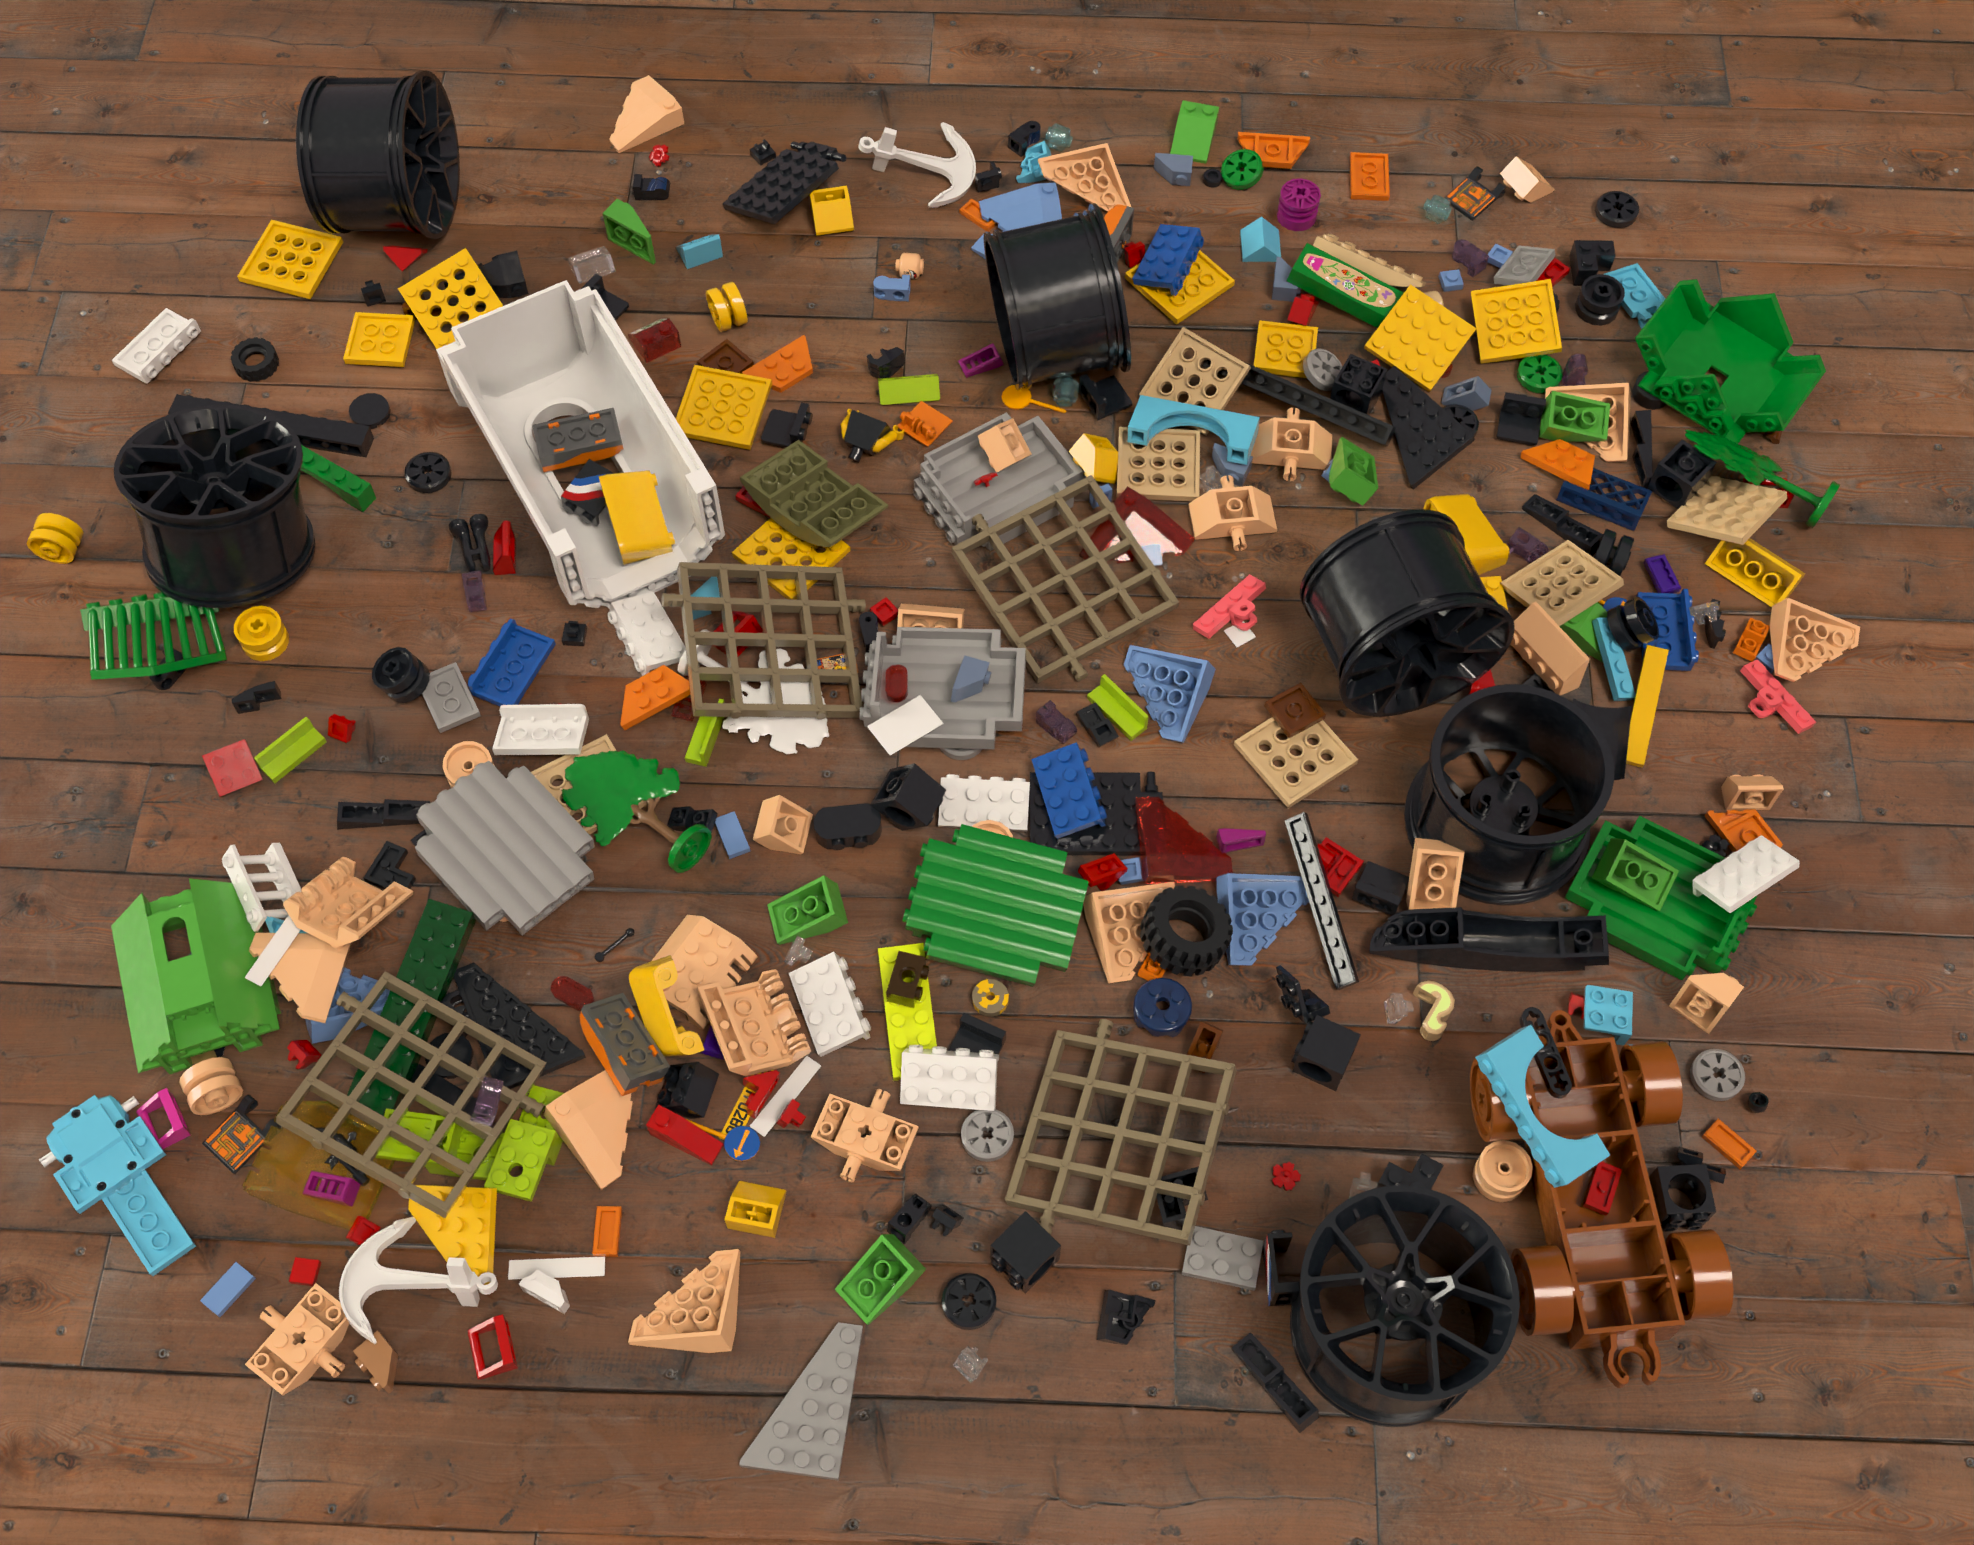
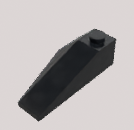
M517 251L492 257L491 262L485 265L482 263L477 265L498 298H514L529 294ZM465 272L455 275V279H463ZM443 281V282H444V285H445V288H447V287H448V283L445 282V281ZM469 287L466 289L465 294L472 296L475 294L476 289Z

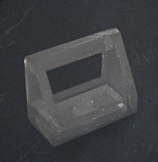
M605 246L568 258L570 267L579 284L589 281L595 274L604 276L616 272L611 255Z

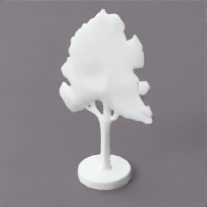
M704 629V630H702V631H700V632H710V631H708L707 629ZM696 645L698 667L701 664L706 667H724L707 656L712 645ZM686 649L680 659L677 670L684 677L689 676ZM776 649L779 668L804 669L802 664H794L789 667L784 666L785 662L790 661V657L786 650ZM764 650L759 654V668H768L766 651ZM740 681L742 692L744 691L748 694L746 697L742 693L743 703L772 704L769 682L760 681V688L754 689L747 684L748 681ZM781 682L783 704H812L809 682ZM727 717L722 724L723 729H728L729 732L738 733V729H750L747 734L752 743L758 742L760 736L770 734L772 735L769 744L771 748L785 754L797 753L796 743L804 744L808 748L819 747L822 739L830 736L827 718L820 720L807 717H739L736 719Z

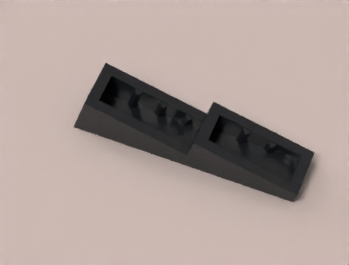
M1651 410L1635 411L1630 423L1637 444L1632 458L1641 487L1648 489L1647 487L1653 476Z
M1536 494L1522 506L1523 511L1564 540L1571 541L1592 557L1596 553L1603 534L1570 518L1568 510Z
M384 799V803L338 802L337 830L420 824L416 814L422 805L430 804V801Z
M417 1065L410 1082L415 1083L425 1068L423 1065ZM436 1073L433 1074L423 1088L453 1106L463 1093L462 1089ZM473 1096L463 1112L481 1122H484L492 1112L488 1105ZM487 1107V1114H484L483 1112Z
M1251 1332L1232 1347V1351L1299 1433L1319 1418L1318 1408L1284 1373V1368Z

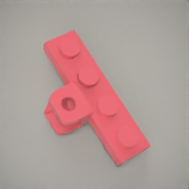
M1249 574L1192 624L1193 630L1210 639L1230 620L1231 624L1238 629L1249 630L1257 623V617L1252 613L1256 610L1252 601L1266 589L1265 582ZM1244 620H1250L1248 623H1243Z
M1758 659L1742 667L1740 672L1759 691L1757 698L1748 704V707L1758 718H1766L1777 711L1798 734L1814 726L1816 721Z

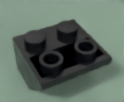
M700 1062L670 1065L665 1075L662 1090L657 1096L658 1101L655 1109L660 1105L688 1119L704 1118L719 1073Z

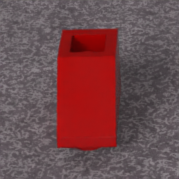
M1307 293L1296 296L1287 320L1305 326L1309 325L1319 301L1315 300V296Z

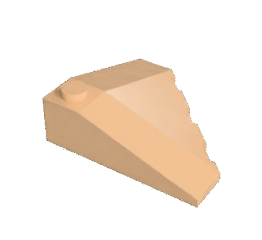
M649 75L633 82L631 92L624 102L622 114L619 115L615 124V131L611 134V144L618 153H621L683 125L682 107L667 90Z
M1107 143L1038 159L1044 178L1049 181L1052 180L1061 185L1065 190L1081 196L1090 204L1096 203L1107 212L1117 204L1131 207Z
M1629 383L1557 386L1546 389L1545 399L1551 391L1610 403L1607 440L1584 443L1600 453V457L1605 462H1627L1631 400Z
M1786 598L1773 605L1769 626L1774 674L1791 682L1797 681L1801 678L1800 675L1806 672L1809 674L1821 667V663L1825 661L1830 662L1842 655V651L1846 649L1851 650L1858 646L1860 626L1790 598Z
M1174 882L1093 892L1085 896L1083 906L1086 921L1109 984L1130 981L1135 974L1133 969L1138 961L1142 962L1148 954L1143 947L1144 942L1141 941L1140 937L1142 931L1140 928L1141 922L1154 898L1159 893H1162L1164 889L1169 887L1174 889Z
M255 933L249 949L250 954L253 957L260 956L276 933ZM298 933L270 973L269 978H276L281 984L279 990L288 1002L293 999L299 1006L297 1013L301 1018L326 1023L348 959L351 942L334 947L309 933Z
M606 1070L545 1106L544 1112L545 1118L600 1190H603L621 1177L623 1167L620 1165L622 1152L625 1153L628 1133H625L627 1120L630 1121L633 1101H630L631 1093L622 1096Z
M733 1249L714 1252L709 1257L711 1262L700 1272L695 1268L681 1280L684 1285L673 1294L668 1291L654 1303L657 1308L644 1318L640 1314L633 1320L628 1343L636 1346L703 1353L732 1351L737 1322L740 1250Z

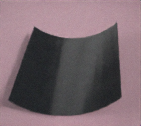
M1573 698V703L1592 718L1605 736L1613 757L1614 780L1625 779L1632 706L1603 708L1588 705Z

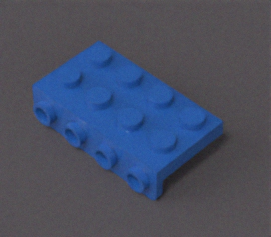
M1160 224L1132 278L1134 285L1170 288L1171 295L1176 296L1179 290L1182 289L1183 282L1186 276L1189 275L1190 268L1193 262L1196 261L1200 248L1203 247L1204 238L1201 235L1200 228Z
M1682 589L1680 594L1638 592L1636 597L1643 599L1650 607L1659 628L1657 640L1648 644L1642 643V662L1646 646L1651 645L1669 650L1665 670L1691 671L1694 664L1698 662L1699 652L1695 650L1697 635L1696 632H1693L1692 596H1689L1688 589Z
M510 618L502 626L497 639L491 643L490 650L486 656L480 660L476 672L469 677L468 687L471 694L498 706L518 705L556 645L555 640L518 626L516 621Z
M1076 742L1031 759L1057 839L1096 824H1100L1101 827L1106 826L1104 819L1107 818V814L1103 805H1099L1098 800L1101 799V795L1097 786L1093 787L1092 780H1095L1091 767L1087 768L1086 762L1089 761L1085 748L1081 749Z

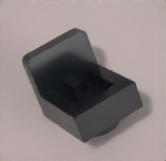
M994 161L990 162L989 171L975 174L976 190L978 193L999 188V179H1002V174Z

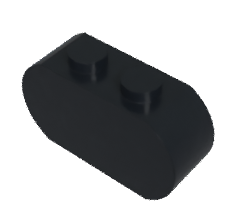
M869 803L823 807L814 818L816 840L822 847L833 850H842L846 847L864 848L867 845H873L878 841L882 833L880 813Z

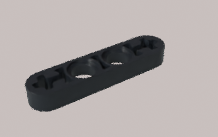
M1529 1007L1521 1014L1519 1019L1522 1028L1531 1025L1533 1029L1536 1028L1535 1032L1538 1036H1543L1547 1040V1046L1541 1048L1534 1055V1059L1549 1094L1554 1098H1564L1572 1088L1570 1077L1542 1012L1535 1007ZM1529 1014L1532 1018L1536 1017L1537 1019L1534 1025L1532 1021L1526 1020ZM1544 1059H1553L1556 1062V1068L1552 1070L1546 1068ZM1557 1081L1561 1085L1564 1084L1565 1087L1562 1091L1560 1088L1554 1087Z

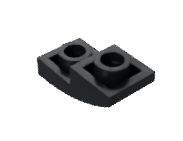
M1715 599L1711 600L1706 609L1704 622L1706 638L1710 648L1715 649L1718 641H1723L1726 630L1723 629L1725 620L1720 619L1722 610H1719L1720 601Z
M690 806L672 808L667 826L673 830L684 832L695 824H703L712 833L718 813L713 809L694 810Z

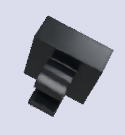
M765 139L762 143H756L750 149V155L760 166L776 158V152Z
M373 280L366 281V287L361 288L367 307L386 302L380 283L374 284Z
M578 621L565 623L562 636L563 645L584 646L587 625L579 624Z
M942 1205L936 1208L932 1217L937 1219L933 1222L932 1228L935 1230L939 1227L940 1223L944 1224L945 1231L943 1236H947L953 1229L960 1226L964 1217L946 1205Z

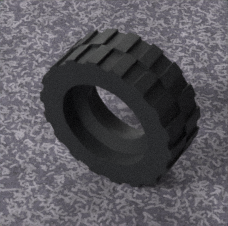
M248 338L245 341L239 342L231 352V361L237 375L249 382L266 380L277 371V366H279V358L274 346L264 338ZM263 354L265 356V359L257 365L249 366L245 363V360L251 355Z

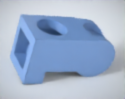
M902 275V279L888 278L886 276H878L874 279V295L878 299L909 302L910 275Z

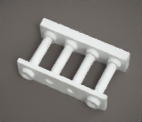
M272 843L264 855L240 856L236 846L230 845L222 858V863L228 872L246 913L247 921L250 923L253 931H259L267 916L287 918L289 914L285 909L264 910L260 902L282 900L284 903L285 900L296 892H301V887L281 844ZM265 864L270 873L248 874L244 865ZM274 882L278 891L256 892L252 883Z

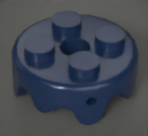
M1155 978L1149 980L1139 988L1134 998L1133 1011L1135 1023L1139 1028H1145L1155 1037L1166 1035L1175 1037L1179 1035L1191 1017L1192 1001L1188 991L1184 986L1172 979ZM1159 1001H1165L1169 1004V1008L1167 1010H1160L1156 1004Z

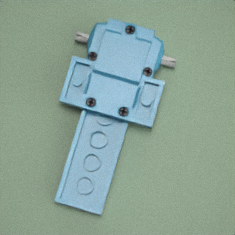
M94 1095L52 1123L54 1129L46 1138L51 1152L43 1156L39 1161L44 1167L56 1159L65 1165L53 1175L79 1214L102 1199L149 1274L154 1276L196 1247L146 1170L166 1156V1153L140 1116L129 1122L130 1116L128 1111L139 1105L134 1096L121 1104L110 1095L102 1098Z

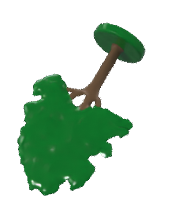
M623 750L620 752L608 751L589 756L575 757L573 759L574 763L565 769V778L571 782L573 788L561 790L562 798L572 810L576 811L586 806L587 817L581 819V825L592 827L595 823L597 824L598 833L594 834L596 842H599L601 846L610 844L611 840L625 830L629 823H645L673 843L668 856V865L677 873H684L690 870L706 853L712 839V834L705 825L695 824L679 835L659 820L655 814L654 809L660 798L667 797L679 790V773L676 769L665 767L662 769V774L659 775L657 773L659 762L656 758L637 759L634 754H628ZM642 800H647L648 802L647 813L638 806V803ZM633 815H636V816L639 817V818H638V819H634L632 816H633Z

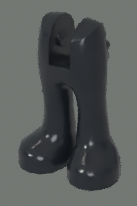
M475 514L469 520L476 542V549L472 547L469 526L464 519H455L449 523L450 532L460 540L465 565L470 574L477 573L475 560L481 559L484 571L489 570L491 567L490 555L485 539V531L488 528L489 521L488 517L484 514Z

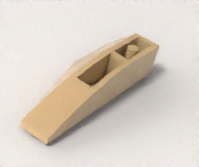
M1328 233V235L1317 236L1313 244L1314 247L1388 285L1409 287L1411 284L1414 287H1424L1426 282L1422 281L1423 277L1415 273L1411 275L1405 273V269L1397 265L1393 267L1387 264V261L1384 259L1374 258L1366 251L1355 249L1356 245L1351 242L1338 241L1339 237Z

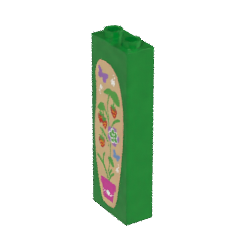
M1308 243L1305 245L1287 278V282L1376 328L1380 326L1404 294V292Z

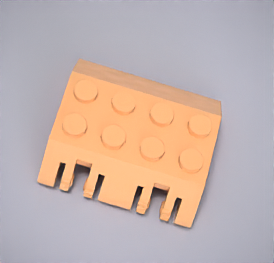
M341 857L330 866V870H324L302 887L301 892H296L285 900L283 906L297 928L334 947H339L359 940L411 897L414 891L395 881L382 891L354 877L356 862L347 857Z
M687 915L652 961L671 955L678 977L672 986L663 989L667 1003L686 1014L689 1023L703 1030L709 1023V1020L707 1019L708 1016L698 994L697 987L720 982L722 989L735 987V982L739 983L741 976L731 967V964L734 963L739 969L747 972L750 968L749 965H752L758 956L740 938L704 916Z
M776 969L764 971L757 982L722 989L720 982L697 987L698 994L728 1069L731 1072L750 1076L789 1066L811 1052L808 1042L805 1041L804 1033L787 1039V1036L800 1029L801 1025L797 1021L798 1018L791 1001H788L789 996L787 993H782L773 999L770 998L784 988L781 977Z

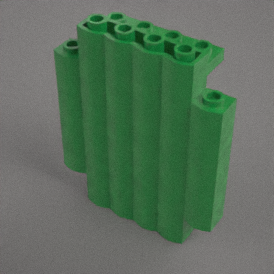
M1640 815L1631 832L1605 820L1565 896V899L1589 910L1587 916L1606 915L1609 944L1680 980H1683L1686 975H1692L1696 965L1713 974L1719 973L1721 970L1726 971L1731 962L1728 956L1730 952L1734 953L1740 943L1737 937L1739 934H1744L1749 925L1745 921L1748 916L1752 917L1757 908V905L1754 904L1757 896L1731 913L1704 894L1699 897L1693 894V879L1726 858ZM1611 838L1626 839L1679 870L1660 911L1624 896L1592 879Z
M961 824L960 829H955L952 842L956 843V845L930 838L928 844L923 843L920 857H924L922 866L917 865L914 878L918 879L916 887L911 886L908 900L912 901L911 908L905 909L902 922H906L905 929L913 931L912 936L921 938L922 934L931 936V938H926L923 951L927 952L926 959L1031 987L1036 982L1040 965L1063 972L1067 970L1089 882L1062 874L1068 852Z

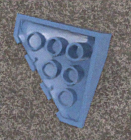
M1055 182L1034 184L979 201L982 219L987 222L990 219L999 223L998 228L1003 231L1062 219L1060 200Z
M1130 645L1124 661V667L1128 673L1131 672L1135 679L1133 684L1141 697L1144 696L1148 704L1146 708L1154 721L1158 722L1162 738L1184 743L1210 689L1216 669L1207 660Z
M1227 873L1216 877L1217 902L1223 904L1227 909L1225 913L1230 915L1232 920L1230 925L1233 927L1232 940L1226 950L1228 964L1251 966L1257 960L1255 956L1262 948L1264 950L1267 949L1277 938L1276 932L1282 926L1287 927L1297 916L1295 911L1301 905H1306L1309 902L1302 876Z
M344 968L326 1023L305 1019L312 1044L335 1039L353 1015V1012L336 1005L339 996L344 991L349 996H353L362 1002L378 980L365 975L361 979L350 975V969ZM384 990L370 1009L378 1015L381 1014L390 990ZM361 1022L356 1030L367 1026V1024Z

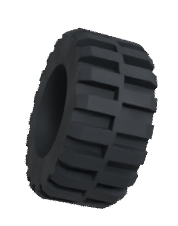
M1183 885L1175 886L1174 889L1169 887L1154 898L1141 922L1140 928L1142 931L1140 937L1141 941L1144 942L1143 947L1147 953L1150 952V958L1154 962L1157 961L1160 964L1159 967L1164 970L1167 968L1176 975L1183 973V976H1192L1195 973L1198 976L1204 974L1205 971L1212 970L1219 963L1232 940L1233 927L1230 925L1232 922L1230 915L1225 913L1227 909L1223 904L1217 902V897L1208 895L1204 889L1197 890L1195 886L1190 885L1187 888H1184ZM1184 920L1191 923L1200 931L1204 941L1192 942L1183 939L1174 932L1169 921Z

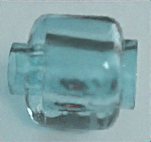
M1055 123L1052 127H1048L1044 141H1047L1046 144L1049 148L1062 152L1066 147H1070L1073 136H1070V128Z
M1434 195L1431 200L1427 198L1422 208L1426 210L1425 218L1439 224L1443 220L1447 221L1453 208L1450 206V200L1439 195Z
M1064 376L1054 381L1052 398L1057 405L1070 407L1078 400L1079 384L1072 376Z

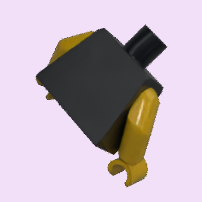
M852 409L847 410V415L840 424L842 438L846 445L852 448L848 458L858 463L863 453L874 456L876 452H880L895 440H902L905 431L903 429L899 432L897 425H894L892 431H890L891 428L886 422L862 414L859 410L855 411Z

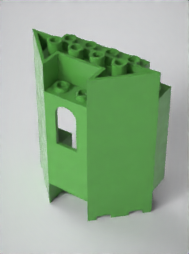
M189 878L191 889L183 890L176 895L163 896L152 902H149L144 894L141 893L111 925L138 1073L160 1066L169 1074L186 1070L193 1066L190 1058L192 1056L234 1044L239 1052L263 1045L261 1035L280 1029L277 1014H280L281 1011L274 979H270L268 976L263 985L259 986L245 978L259 958V956L253 957L249 949L255 933H263V928L261 926L259 931H253L232 883ZM186 927L192 955L169 961L163 933Z

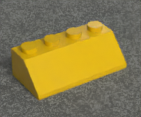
M1751 538L1743 545L1721 540L1705 562L1707 566L1770 607L1788 598L1805 575L1804 572Z

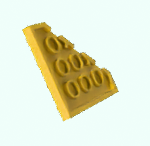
M416 1185L442 1201L446 1200L454 1186ZM466 1187L446 1218L409 1198L408 1210L446 1262L449 1257L465 1258L471 1271L475 1272L478 1277L486 1272L493 1273L497 1188Z

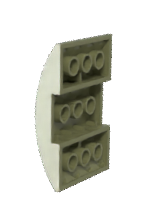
M799 440L740 477V481L751 497L776 523L796 537L818 546H833L888 508L887 503L859 483L853 486L827 467L828 461Z

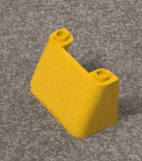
M650 470L599 476L623 564L673 552L672 545L675 544L673 533H668L655 490V486H658L655 473L651 474Z
M1469 494L1434 496L1425 501L1424 510H1433L1446 514L1456 523L1464 538L1465 550L1478 575L1506 564L1510 553L1509 547L1500 539L1478 507L1473 496Z
M671 955L637 966L629 974V983L644 1026L664 1057L692 1055L704 1051L697 1032L686 1031L682 1025L675 1026L663 989L672 986L678 977Z

